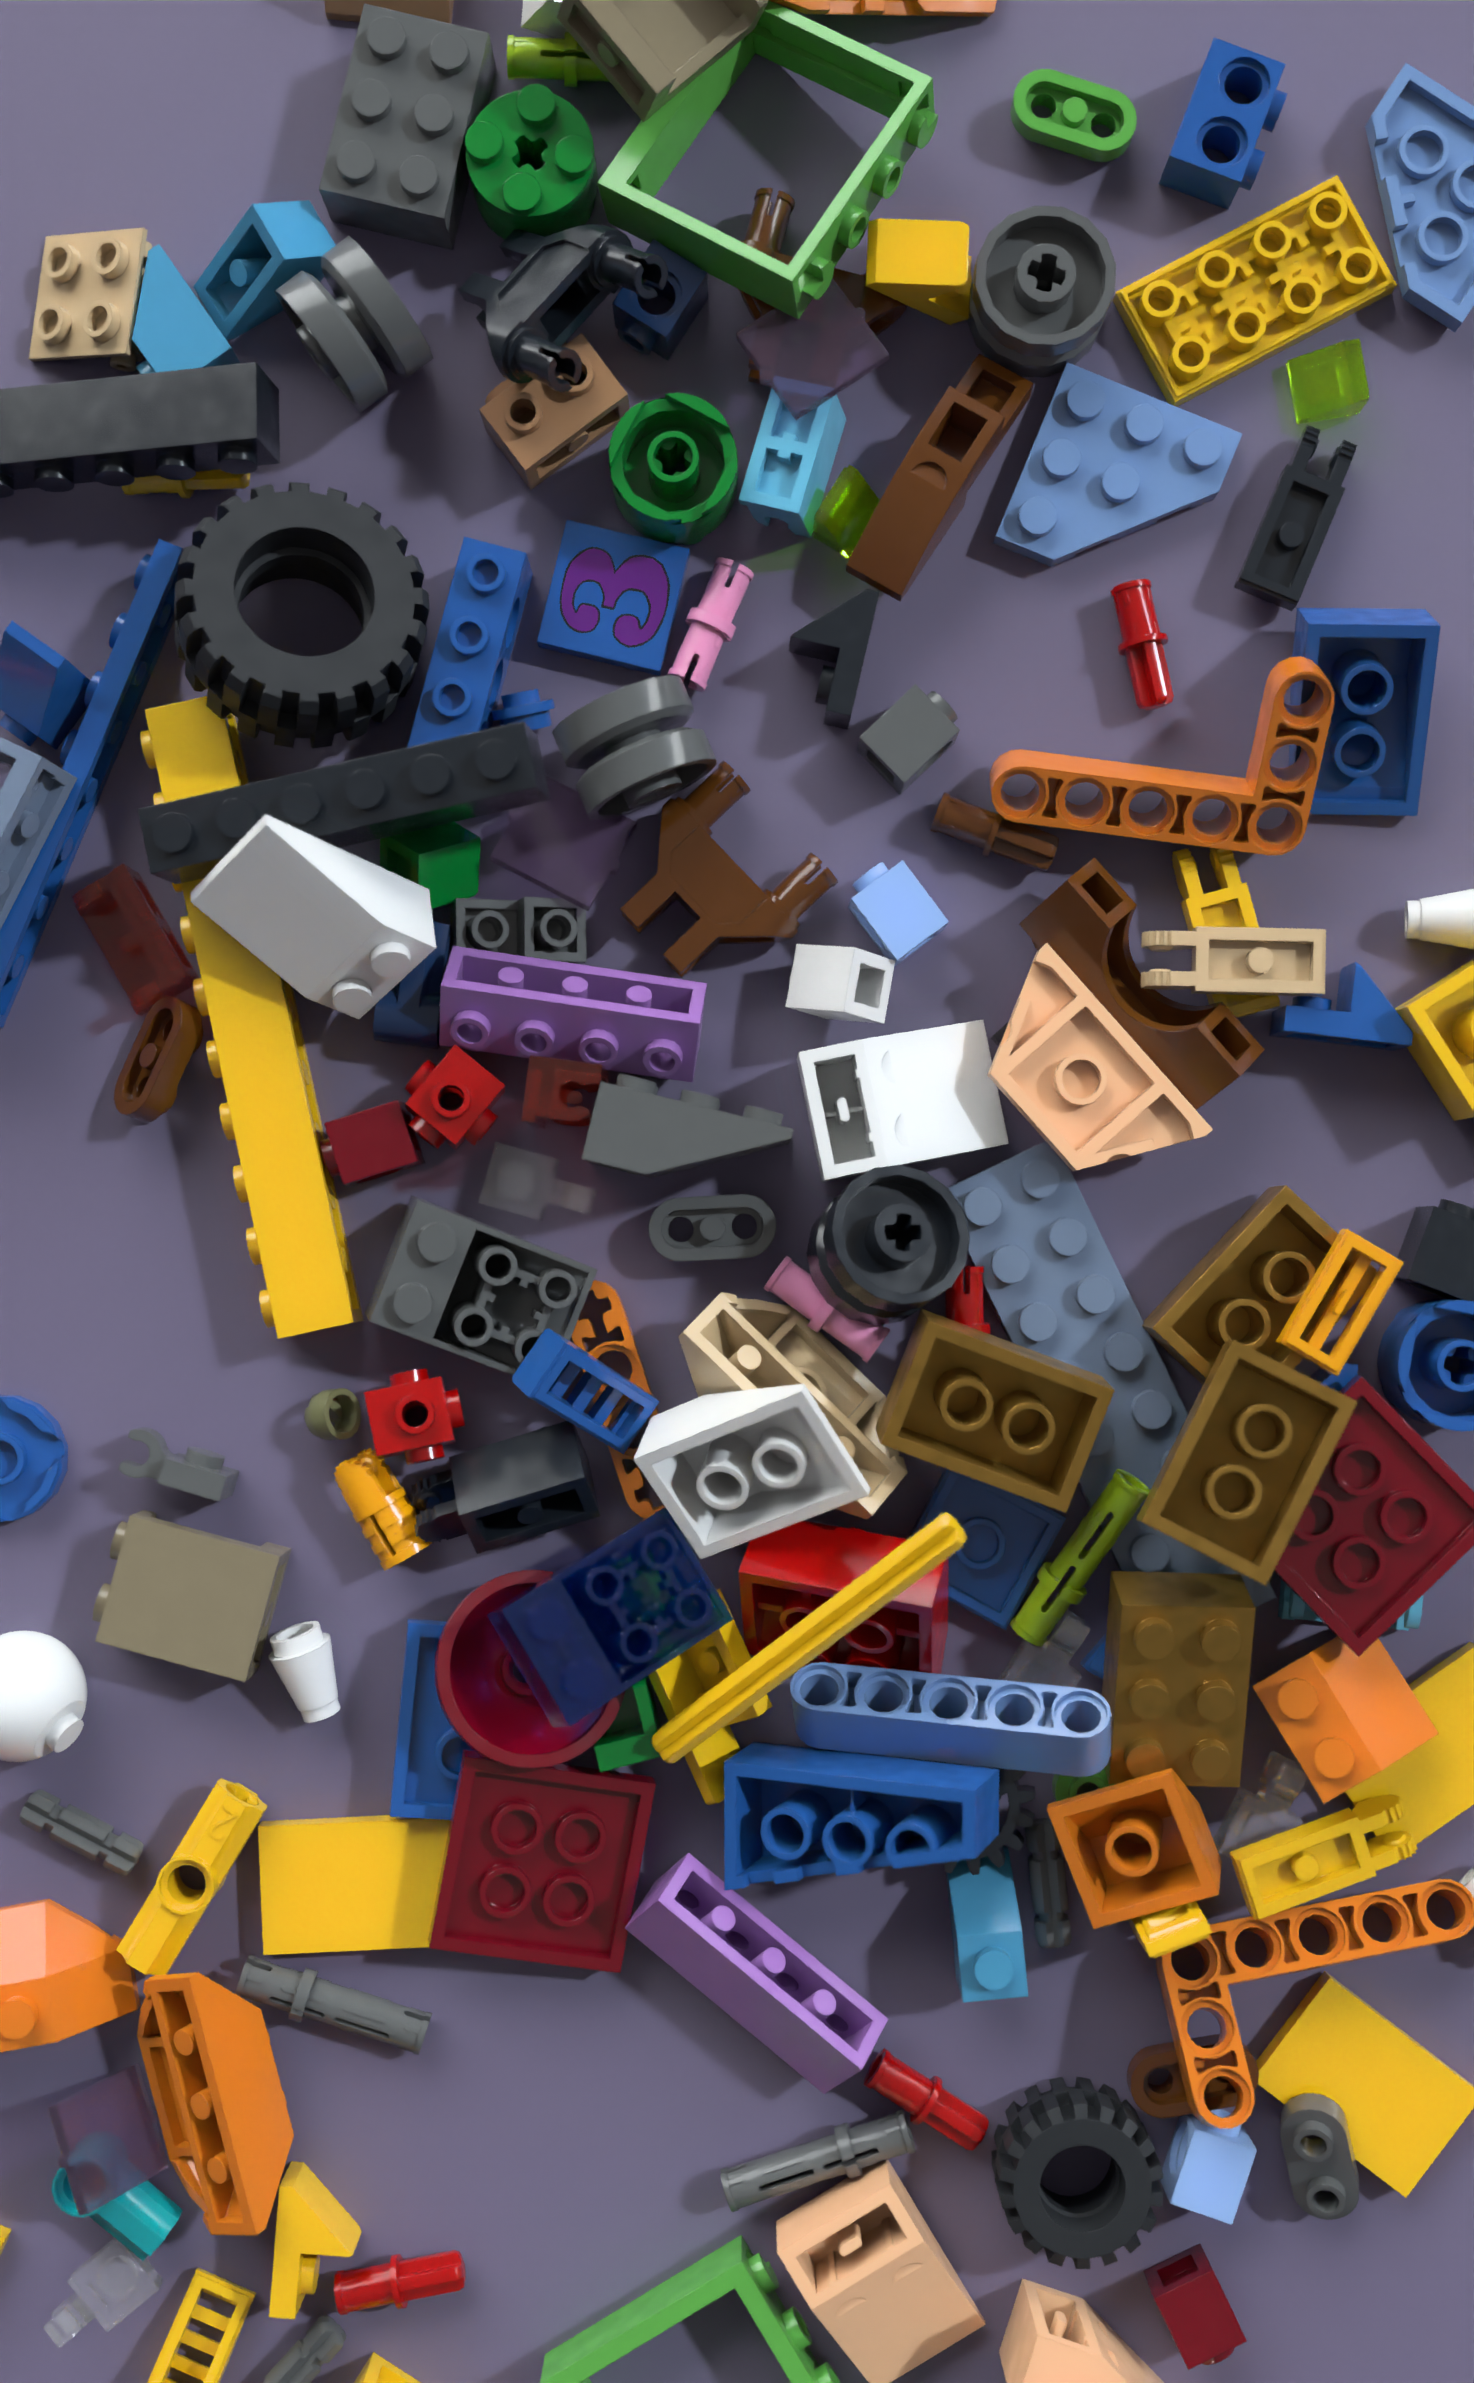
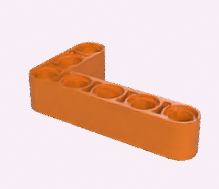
M1299 656L1289 657L1278 662L1270 671L1266 680L1246 778L1018 749L1001 754L992 765L989 773L992 803L1002 817L1017 823L1263 855H1283L1292 851L1302 841L1306 832L1334 708V691L1325 674L1312 660ZM1299 680L1315 682L1314 693L1307 702L1295 706L1284 703L1285 693L1293 683ZM1289 744L1301 747L1300 756L1293 765L1286 768H1276L1270 765L1272 755L1278 748ZM1015 774H1025L1031 776L1036 781L1031 792L1021 797H1013L1006 794L1002 790V786L1009 777ZM1088 782L1099 788L1097 796L1085 805H1076L1065 799L1069 789L1078 783ZM1143 791H1154L1162 795L1159 805L1148 813H1138L1129 808L1131 800ZM1218 799L1225 803L1222 813L1213 820L1200 821L1193 817L1195 808L1203 801ZM1276 807L1287 809V816L1278 827L1273 829L1257 827L1259 817L1266 810Z
M1437 1879L1290 1908L1260 1920L1250 1916L1210 1924L1209 1926L1212 1931L1209 1934L1210 1937L1190 1944L1201 1952L1204 1959V1969L1202 1975L1197 1980H1186L1174 1971L1171 1964L1172 1952L1157 1957L1156 1971L1187 2101L1192 2114L1202 2124L1211 2128L1232 2129L1243 2124L1249 2118L1255 2104L1254 2090L1228 1986L1438 1945L1466 1935L1474 1926V1898L1471 1892L1461 1883L1454 1880ZM1432 1894L1445 1897L1454 1909L1455 1918L1453 1925L1449 1929H1441L1435 1926L1427 1915L1426 1904ZM1368 1907L1380 1908L1389 1916L1392 1922V1932L1386 1942L1373 1940L1366 1933L1362 1917ZM1304 1919L1319 1921L1326 1928L1329 1934V1945L1323 1955L1310 1953L1302 1946L1299 1940V1928ZM1251 1931L1263 1939L1266 1945L1267 1956L1260 1968L1249 1967L1238 1959L1235 1952V1941L1240 1932ZM1195 2010L1208 2011L1218 2020L1220 2037L1218 2042L1211 2048H1202L1196 2045L1188 2034L1187 2023L1190 2015ZM1215 2077L1228 2080L1233 2085L1237 2094L1235 2109L1224 2118L1213 2115L1207 2109L1204 2102L1205 2087Z

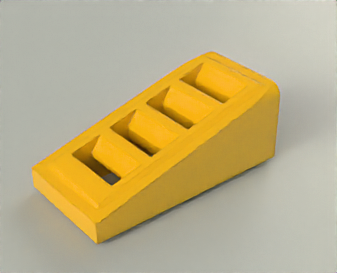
M1196 1901L1128 1920L1134 1935L1148 1956L1153 1957V1959L1210 1937L1209 1934L1212 1933L1207 1919Z
M198 2267L147 2383H178L167 2378L171 2367L204 2381L203 2383H220L256 2292ZM202 2292L236 2306L232 2317L228 2318L199 2305L198 2301ZM194 2318L224 2331L221 2342L219 2343L188 2329L191 2319ZM181 2343L213 2356L214 2359L211 2366L208 2367L178 2354Z

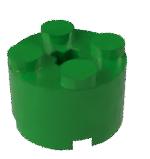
M529 84L521 90L506 93L489 103L479 113L465 135L467 168L478 210L486 224L504 240L514 229H521L546 237L573 227L585 225L590 219L594 208L598 188V173L593 138L588 124L581 113L567 100L553 94L547 86L541 84Z
M680 392L665 394L664 398L655 399L647 403L644 400L634 405L622 416L616 425L609 444V469L612 488L619 511L635 530L659 542L694 545L700 542L704 536L714 531L725 520L732 509L737 494L738 454L730 427L724 416L714 406L690 394ZM678 463L685 465L684 473L676 472L673 476L663 473V468L672 471Z

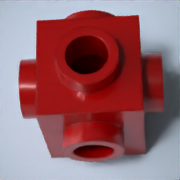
M455 1044L437 1066L430 1060H427L405 1086L404 1089L412 1095L405 1103L407 1111L414 1116L408 1126L437 1150L444 1141L455 1150L465 1140L475 1146L498 1119V1116L491 1111V1108L505 1093V1085ZM454 1095L459 1097L463 1104L457 1110L448 1111L440 1106V1102L443 1098Z
M427 1368L389 1376L391 1387L364 1392L376 1456L380 1459L405 1454L406 1464L412 1465L444 1458L443 1446L456 1443L453 1429L465 1426L458 1388L446 1391L442 1377L429 1379ZM415 1407L426 1408L428 1410V1417L425 1423L418 1427L408 1426L406 1418L409 1411Z

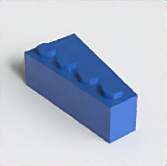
M761 1742L751 1743L724 1761V1891L746 1888L753 1883L774 1881L775 1884L795 1882L807 1876L836 1873V1876L859 1874L864 1869L893 1866L896 1869L974 1859L999 1835V1769Z

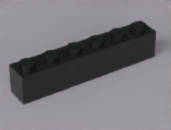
M256 362L0 389V498L10 497L14 494V490L39 488L49 492H66L72 490L74 484L99 482L109 486H126L132 484L135 478L160 476L170 480H187L193 478L196 472L220 469L232 474H248L256 471L257 466L280 464L279 389Z
M524 721L148 806L138 809L150 874L174 884H180L205 878L265 814L341 848L550 801L551 799L538 736Z

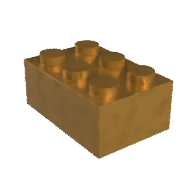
M1287 1185L1269 1187L1143 1321L1142 1327L1202 1385H1204L1224 1343L1232 1339L1294 1369L1304 1358L1275 1341L1331 1248L1338 1233ZM1351 1249L1301 1334L1300 1339L1305 1342L1358 1253L1356 1250ZM1371 1264L1368 1266L1336 1323L1364 1295L1378 1271Z
M921 1309L875 1430L880 1444L1066 1513L1115 1390L1100 1375Z
M1233 1339L1225 1342L1136 1520L1266 1586L1357 1401Z
M1111 1571L1102 1696L1109 1704L1111 1711V1756L1108 1764L1104 1767L1109 1784H1118L1172 1768L1185 1786L1240 1787L1256 1610L1240 1574Z

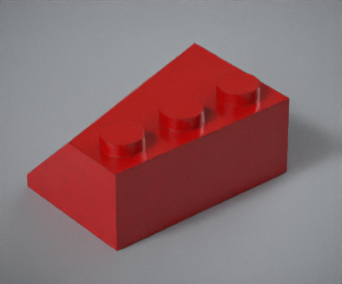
M803 1520L749 1541L739 1569L744 1643L749 1654L757 1655L908 1539L870 1533L859 1528H843ZM949 1557L806 1665L827 1662L941 1674L948 1631Z

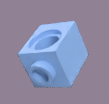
M903 860L890 870L881 862L862 875L852 885L858 894L851 898L848 908L886 958L895 960L894 967L941 933L949 923Z
M1223 2109L1210 2111L1213 2115L1220 2118L1231 2114ZM1193 2114L1180 2116L1162 2167L1164 2178L1159 2179L1170 2204L1232 2225L1257 2149L1242 2124L1232 2129L1211 2128L1202 2124Z

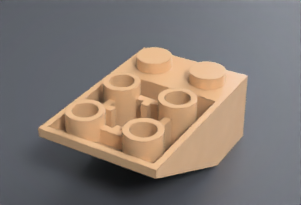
M885 2160L862 2168L863 2175L852 2179L847 2177L776 2221L777 2254L812 2312L869 2383H891L986 2325L983 2316L889 2160Z
M1022 2278L999 2350L1006 2383H1164L1083 2298Z

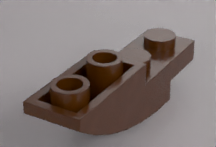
M981 354L977 355L956 388L948 387L916 437L865 527L846 565V572L901 602L964 507L968 490L1030 399L1033 388L1032 382Z

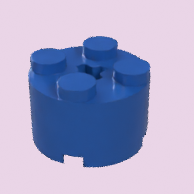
M1431 1299L1401 1309L1383 1334L1378 1350V1374L1385 1398L1405 1415L1421 1423L1454 1431H1474V1301ZM1446 1356L1459 1359L1458 1371L1444 1369Z

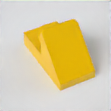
M877 218L869 221L866 286L949 325L969 319V294L972 283L971 256L968 255L969 225L960 221Z
M291 2161L279 2185L269 2310L270 2318L295 2319L305 2294H315L319 2276L320 2255L351 2257L355 2252L362 2233L357 2222L304 2162Z

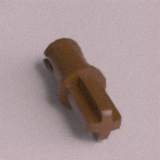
M945 792L930 829L932 832H939L984 849L982 856L988 857L989 853L992 852L1040 871H1047L1051 866L1059 845V839L1055 835L1023 823L1007 820L999 813L996 814L956 799Z

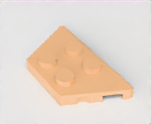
M1046 943L1035 954L987 1076L1072 1171L1208 1135L1213 1130L1211 1126L1049 944Z

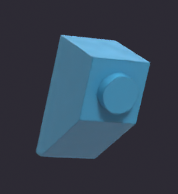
M310 200L251 204L193 287L225 339H235L284 310L274 291L299 272L309 273L321 282L324 278L321 268V256L336 246Z
M160 244L148 251L132 340L146 359L136 366L140 374L240 364L232 347Z
M1002 1846L1006 1859L1004 1865L999 1868L986 1856L982 1858L978 1875L971 1874L967 1860H958L952 1873L946 1872L955 1973L963 2003L1028 1996L1023 1934L1007 1846Z

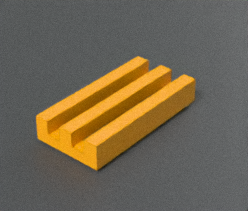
M1341 1229L1275 1342L1287 1349H1291L1307 1361L1313 1362L1329 1374L1338 1376L1404 1262L1352 1231ZM1351 1249L1358 1252L1305 1342L1300 1339L1301 1334ZM1371 1261L1381 1265L1329 1355L1320 1351Z

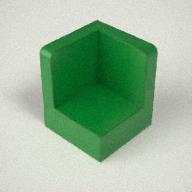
M456 822L381 838L380 867L428 888L431 908L433 909L453 903L455 898H470L478 893L481 837Z
M646 1669L628 1674L621 1707L609 1729L594 1745L600 1772L661 1757L651 1743L652 1736L661 1727Z

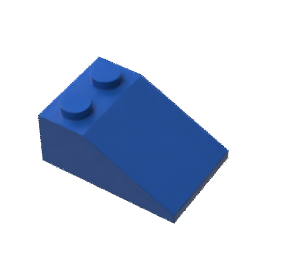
M1297 608L1292 657L1301 656L1312 660L1325 674L1334 691V708L1310 814L1418 815L1441 625L1426 609ZM1299 680L1290 686V705H1301L1307 702L1314 693L1315 682ZM1289 744V766L1293 765L1300 756L1301 747L1298 745Z

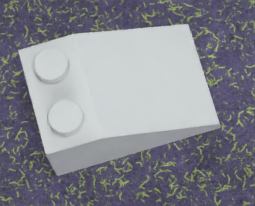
M266 814L190 892L191 903L305 998L356 1019H360L436 949L428 888Z
M805 1384L706 1394L654 1415L649 1421L634 1457V1461L700 1559L869 1496L870 1492L868 1483Z

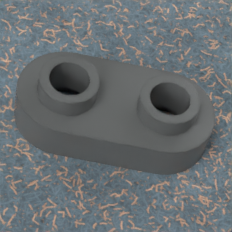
M749 1194L672 1198L663 1202L655 1209L649 1222V1237L653 1247L662 1256L673 1261L754 1257L764 1252L771 1245L776 1233V1219L770 1206L759 1197ZM740 1214L752 1216L757 1224L755 1234L748 1239L738 1238L732 1231V1222ZM678 1217L689 1219L693 1225V1234L685 1242H677L669 1234L670 1223Z
M1316 2093L1297 2095L1284 2105L1280 2123V2138L1294 2198L1305 2212L1314 2217L1326 2220L1345 2217L1355 2209L1359 2200V2175L1346 2116L1342 2108L1329 2097ZM1307 2135H1317V2136H1319V2137H1315V2138H1312V2139H1308V2138H1306L1305 2136H1307Z

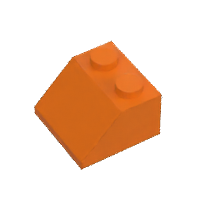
M1335 1637L1252 1686L1323 1803L1379 1773L1439 1734L1379 1638L1358 1657L1338 1637Z
M1172 1768L1047 1805L1046 1810L1093 1929L1219 1895L1222 1860L1199 1802Z

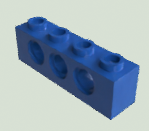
M464 536L407 747L492 728L493 718L491 711L497 710L533 576L527 553Z

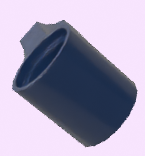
M433 921L436 949L376 1003L373 1020V1037L375 1041L432 1049L440 1048V991L448 963L452 929L450 925Z

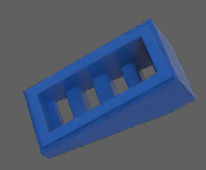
M549 1328L542 1332L512 1377V1382L527 1397L622 1454L626 1452L660 1402L654 1396ZM580 1370H585L586 1372L566 1400L563 1399L562 1396ZM603 1382L606 1383V1388L589 1413L586 1414L584 1410ZM624 1394L629 1400L609 1428L606 1427L603 1423Z

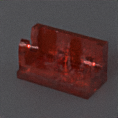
M123 863L112 869V872L89 884L72 896L77 911L84 918L132 1002L131 1005L137 1015L142 1016L148 1013L160 999L167 996L175 997L193 987V980L199 977L138 872Z
M530 1055L521 1121L533 1128L545 1129L546 1123L574 1127L589 1126L592 1114H590L587 1108L579 1106L583 1101V1096L575 1090L581 1089L589 1093L598 1092L600 1082L608 1083L609 1081L608 1071L602 1064ZM568 1104H573V1105H578V1106H576V1107H569Z

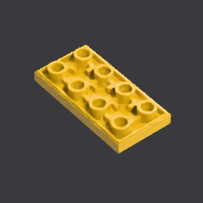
M1336 175L1120 289L1115 293L1112 301L1167 403L1178 407L1388 296L1393 292L1397 283L1340 178Z

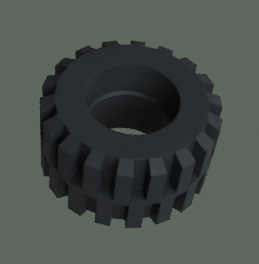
M1063 2077L1049 2079L1052 2090L1040 2093L1037 2085H1034L1024 2091L1028 2103L1021 2107L1013 2101L1005 2111L1009 2125L998 2124L995 2131L994 2140L997 2150L991 2151L992 2168L1001 2205L1005 2210L1008 2224L1014 2234L1021 2233L1024 2246L1035 2255L1044 2247L1048 2262L1061 2267L1065 2258L1071 2257L1076 2269H1090V2258L1100 2256L1104 2266L1118 2261L1115 2250L1124 2246L1129 2253H1132L1141 2245L1137 2236L1140 2228L1149 2233L1153 2229L1157 2219L1151 2206L1162 2207L1164 2195L1159 2183V2179L1164 2178L1161 2163L1136 2110L1127 2099L1121 2102L1116 2090L1103 2083L1097 2092L1093 2087L1091 2079L1076 2077L1075 2087H1066ZM1091 2146L1111 2156V2163L1106 2176L1099 2185L1087 2193L1076 2196L1059 2195L1048 2190L1040 2183L1043 2171L1049 2161L1067 2148Z

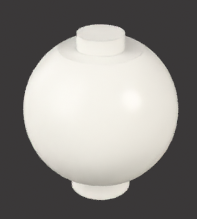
M13 1631L0 1635V1760L25 1762L39 1759L53 1751L56 1753L64 1751L77 1739L84 1725L81 1719L87 1704V1682L79 1660L65 1644L52 1636L40 1632Z

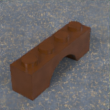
M1094 857L1058 887L1023 919L1019 925L1031 937L1037 950L1041 949L1046 943L1049 944L1194 1109L1197 1110L1238 1079L1265 1049L1223 1002L1202 1006L1186 1005L1163 996L1155 989L1141 988V974L1133 961L1129 947V927L1137 905Z

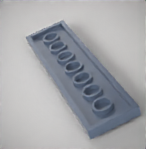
M1044 1141L948 1188L965 1214L970 1236L967 1255L972 1265L984 1266L983 1288L1009 1342L1100 1375L1115 1390L1078 1482L1084 1498L1091 1509L1100 1494L1112 1480L1113 1474L1117 1469L1125 1470L1134 1475L1151 1490L1188 1413L1149 1332L1142 1327L1144 1322L1069 1167L1050 1145ZM1145 1500L1118 1537L1114 1546L1110 1549L1120 1571L1240 1574L1255 1608L1276 1598L1269 1581L1265 1586L1136 1520ZM1108 1513L1100 1524L1099 1529L1101 1532L1114 1515L1113 1513Z

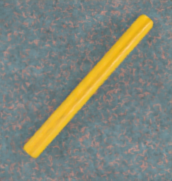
M948 1513L938 1516L660 1727L651 1738L653 1748L666 1763H676L962 1548L967 1536L961 1525Z

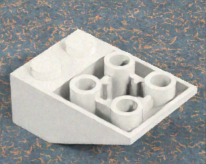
M983 1020L860 1039L798 1052L797 1063L822 1182L864 1174L873 1168L894 1165L903 1166L1009 1144L998 1089L987 1076L992 1060Z

